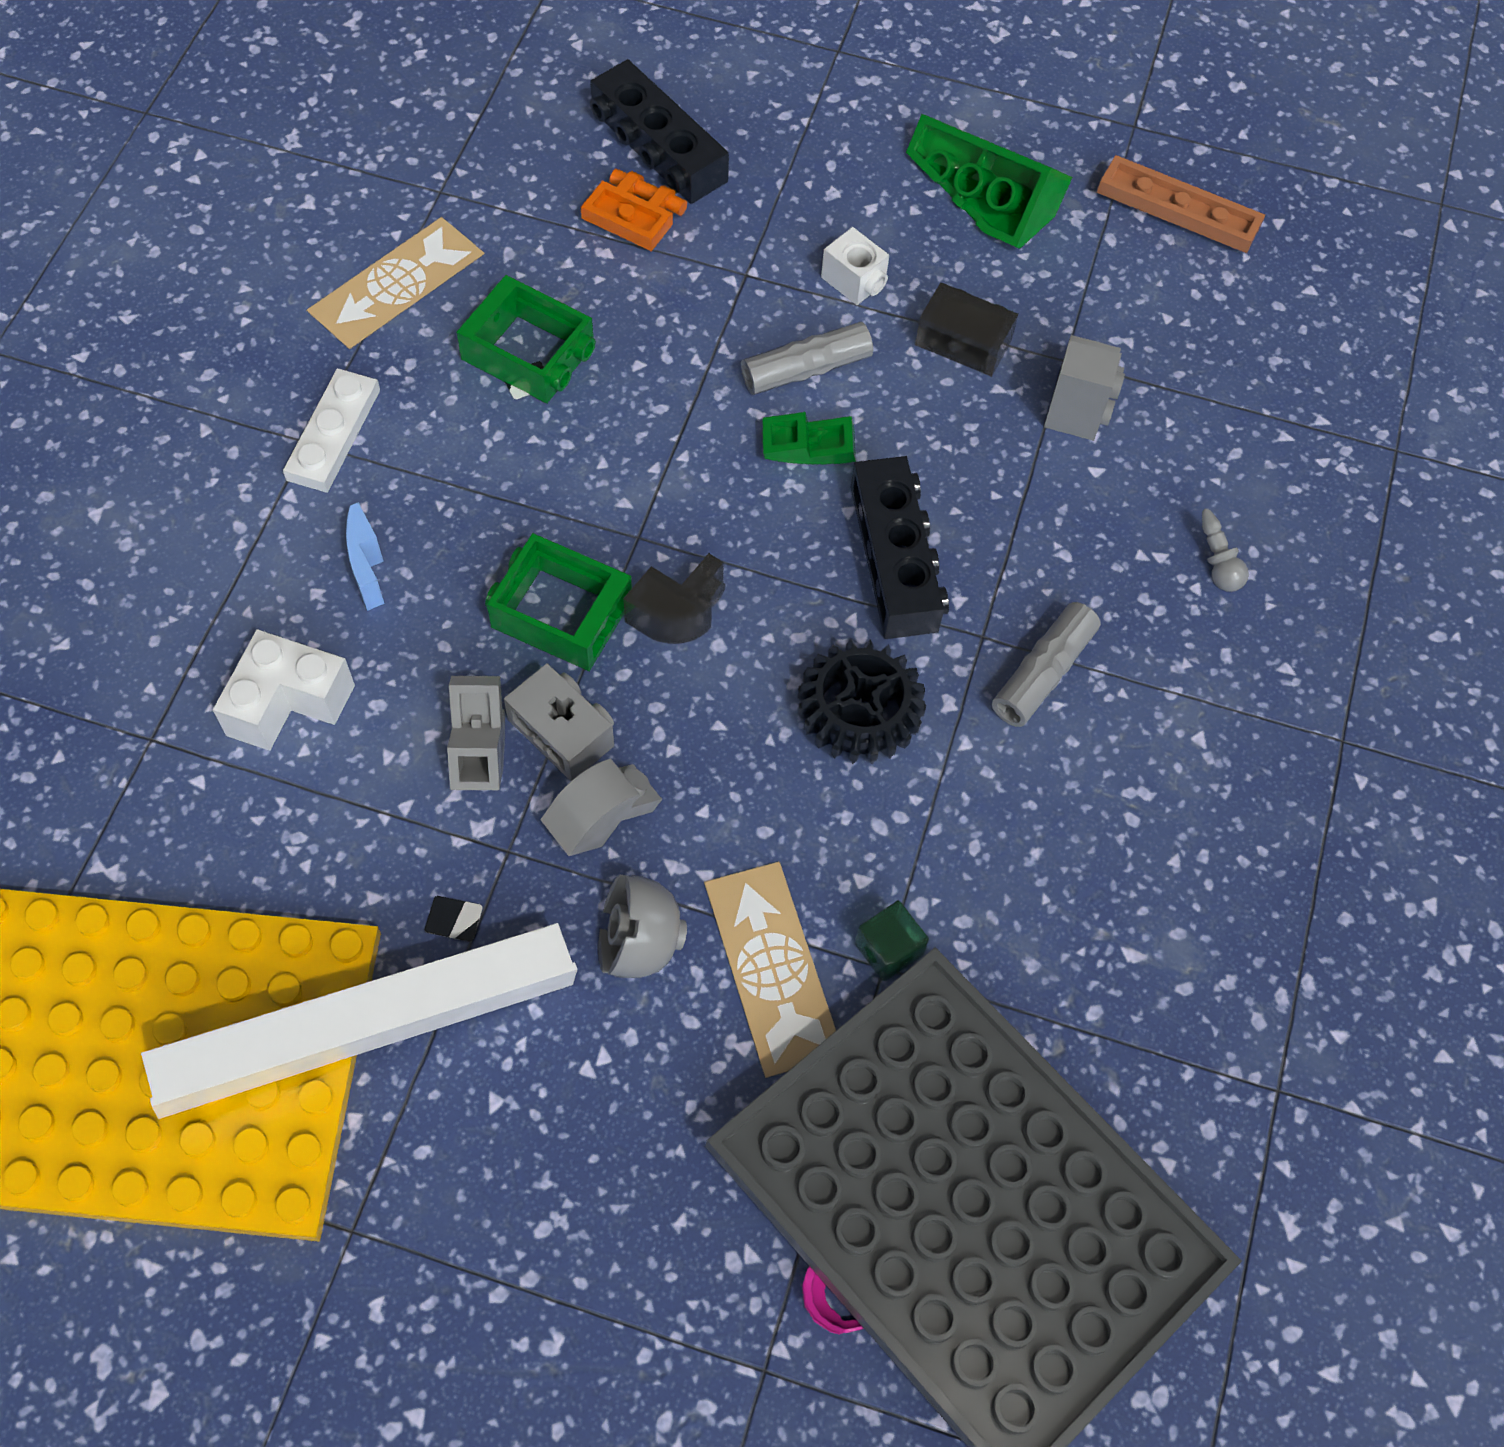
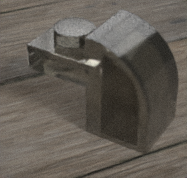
M708 553L682 585L651 566L623 598L625 623L647 637L662 643L681 644L701 637L711 628L712 606L719 601L726 587V584L723 582L724 562Z

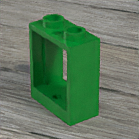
M508 275L501 279L456 332L461 360L530 394L546 404L557 391H563L571 379L572 372L581 361L586 362L591 357L596 344L591 317ZM517 317L565 341L543 369L494 345Z
M532 533L524 547L519 546L513 552L509 561L508 572L501 583L495 582L491 586L486 597L485 606L488 609L491 628L590 672L633 600L631 575ZM540 571L598 595L574 636L516 611V608Z

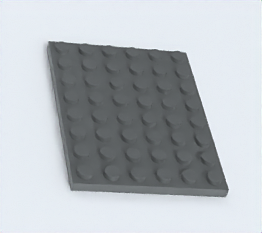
M936 947L706 1141L705 1148L968 1447H1067L1242 1262Z

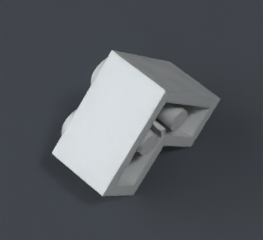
M256 630L213 708V712L226 736L270 751L291 711L335 725L355 684L345 658Z

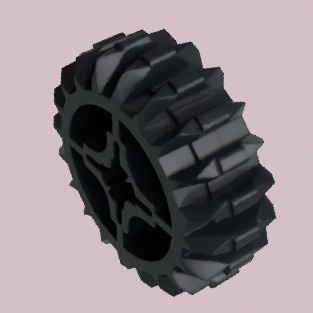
M850 639L846 644L845 651H842L833 644L828 650V657L817 654L813 661V668L807 667L803 673V683L798 688L797 698L801 702L798 705V715L800 718L806 719L804 722L806 735L817 734L815 743L818 748L831 744V755L834 759L842 751L849 752V759L852 764L858 760L859 754H866L867 759L873 764L877 761L879 751L891 759L895 755L897 746L905 749L910 744L911 735H916L919 732L922 723L920 719L924 716L926 710L925 701L922 700L925 695L924 684L917 683L919 677L917 668L905 669L907 664L905 654L894 659L890 657L892 650L889 644L881 652L873 650L874 645L871 639L865 643L864 648H857L853 640ZM839 682L841 685L840 694L836 695L835 701L826 704L824 699L825 692L833 684ZM895 698L899 711L891 719L885 721L882 716L883 708L887 707L888 701Z

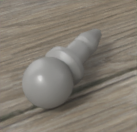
M1204 509L1202 511V528L1204 534L1207 535L1209 547L1214 552V556L1207 558L1208 563L1214 565L1212 580L1223 591H1238L1248 580V567L1243 560L1237 557L1239 552L1237 547L1228 549L1229 544L1224 532L1221 531L1220 521L1210 509Z

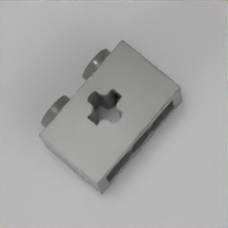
M548 663L504 698L508 721L570 781L587 770L614 747V721L610 714L598 703L591 705L581 695L578 684L571 676L565 672L559 675Z

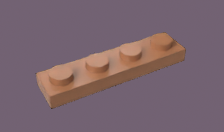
M1115 155L1102 177L1097 191L1101 195L1245 253L1249 251L1265 218L1263 213Z

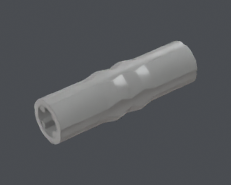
M863 322L854 323L823 334L811 335L804 340L792 341L783 347L743 359L741 361L742 375L749 392L752 395H756L792 382L804 381L812 376L823 375L832 369L869 358L873 355L872 338Z
M1079 602L1068 604L1045 635L1036 642L1032 651L1024 657L1018 669L993 699L992 708L1002 720L1015 727L1024 726L1048 694L1057 687L1062 676L1070 670L1075 659L1099 630L1101 625L1100 619L1091 608Z

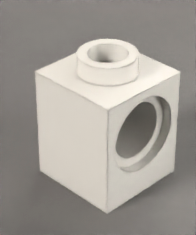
M852 227L824 249L821 278L854 304L858 305L868 296H875L884 288L888 280L889 254Z

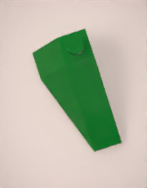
M921 114L906 151L919 167L953 198L952 201L968 213L985 234L1019 249L1056 216L1073 178L1056 169L924 114Z

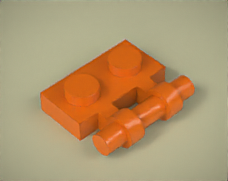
M616 168L611 173L610 184L602 180L581 206V217L583 220L647 250L653 251L673 225V213L682 216L687 208V201L676 196L675 191L664 185L658 188L645 182L644 176L634 171L626 173Z

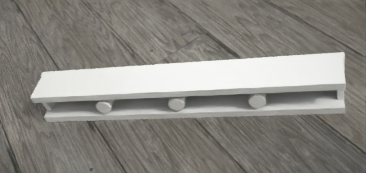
M556 923L141 1053L152 1094L150 1102L158 1119L571 986L575 980L577 966L575 962L572 963L559 924Z

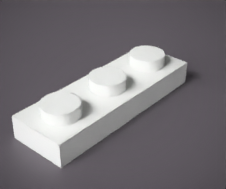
M337 368L283 469L286 481L328 493L380 392L377 379Z

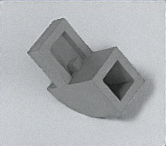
M451 676L449 695L452 730L447 746L450 790H500L505 749V709H502L500 676Z
M607 759L590 767L573 779L557 795L540 820L567 855L572 856L602 847L621 821L653 812L662 798L650 785L648 778L634 764L618 768L612 759Z

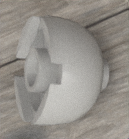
M618 875L610 887L603 913L611 915L608 931L605 929H600L598 958L600 969L603 973L619 978H642L659 972L669 963L674 951L683 948L687 935V923L685 920L680 919L679 906L673 894L660 883L637 875Z

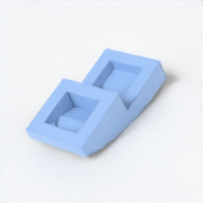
M358 502L349 507L346 527L347 549L361 598L368 611L384 604L377 578L371 569L372 566L384 561L377 537Z

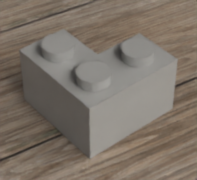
M1073 335L1070 336L1044 428L1095 440L1099 425H1109L1115 405V400L1109 398L1117 400L1125 376V373H1123L1124 367L1119 366L1122 355L1120 353L1121 348Z

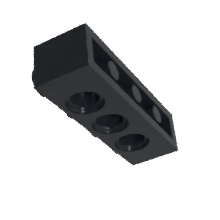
M629 59L590 80V108L597 120L600 122L604 121L616 133L618 139L624 145H629L641 157L643 163L649 169H654L666 180L669 188L673 189L675 193H679L690 204H693L728 182L729 152Z
M907 456L854 462L851 492L884 639L938 633L943 614H948L949 600L946 588L938 586L936 575L939 574V558L936 548H929L927 537L930 535V522L927 511L920 510L918 499L921 496L919 476L917 473H911ZM894 544H901L906 546V548H900ZM902 583H913L916 585V587H909Z

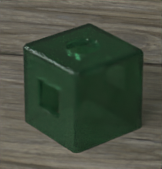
M897 900L858 927L855 945L881 980L886 981L923 956L929 938L903 904Z

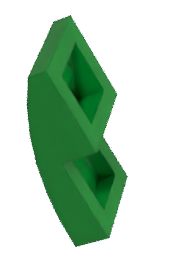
M806 412L762 418L763 454L765 459L794 464L818 465L856 462L855 431L852 416L808 422Z

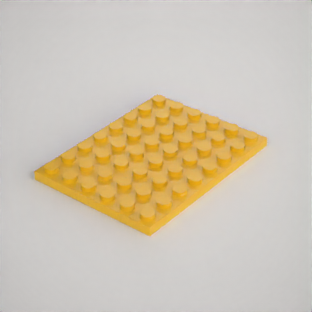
M0 889V1209L320 1242L357 1055L158 1119L150 1102L152 1094L141 1053L372 981L381 936L378 926Z

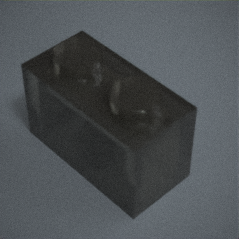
M940 282L920 316L915 345L992 377L1012 342L1018 313L971 295L962 289H956Z

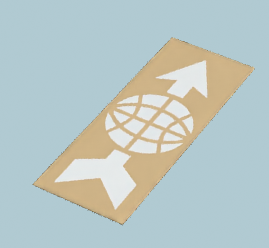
M440 217L306 311L347 348L351 349L485 253L443 217Z
M779 861L704 882L765 1078L788 1072L836 1031Z

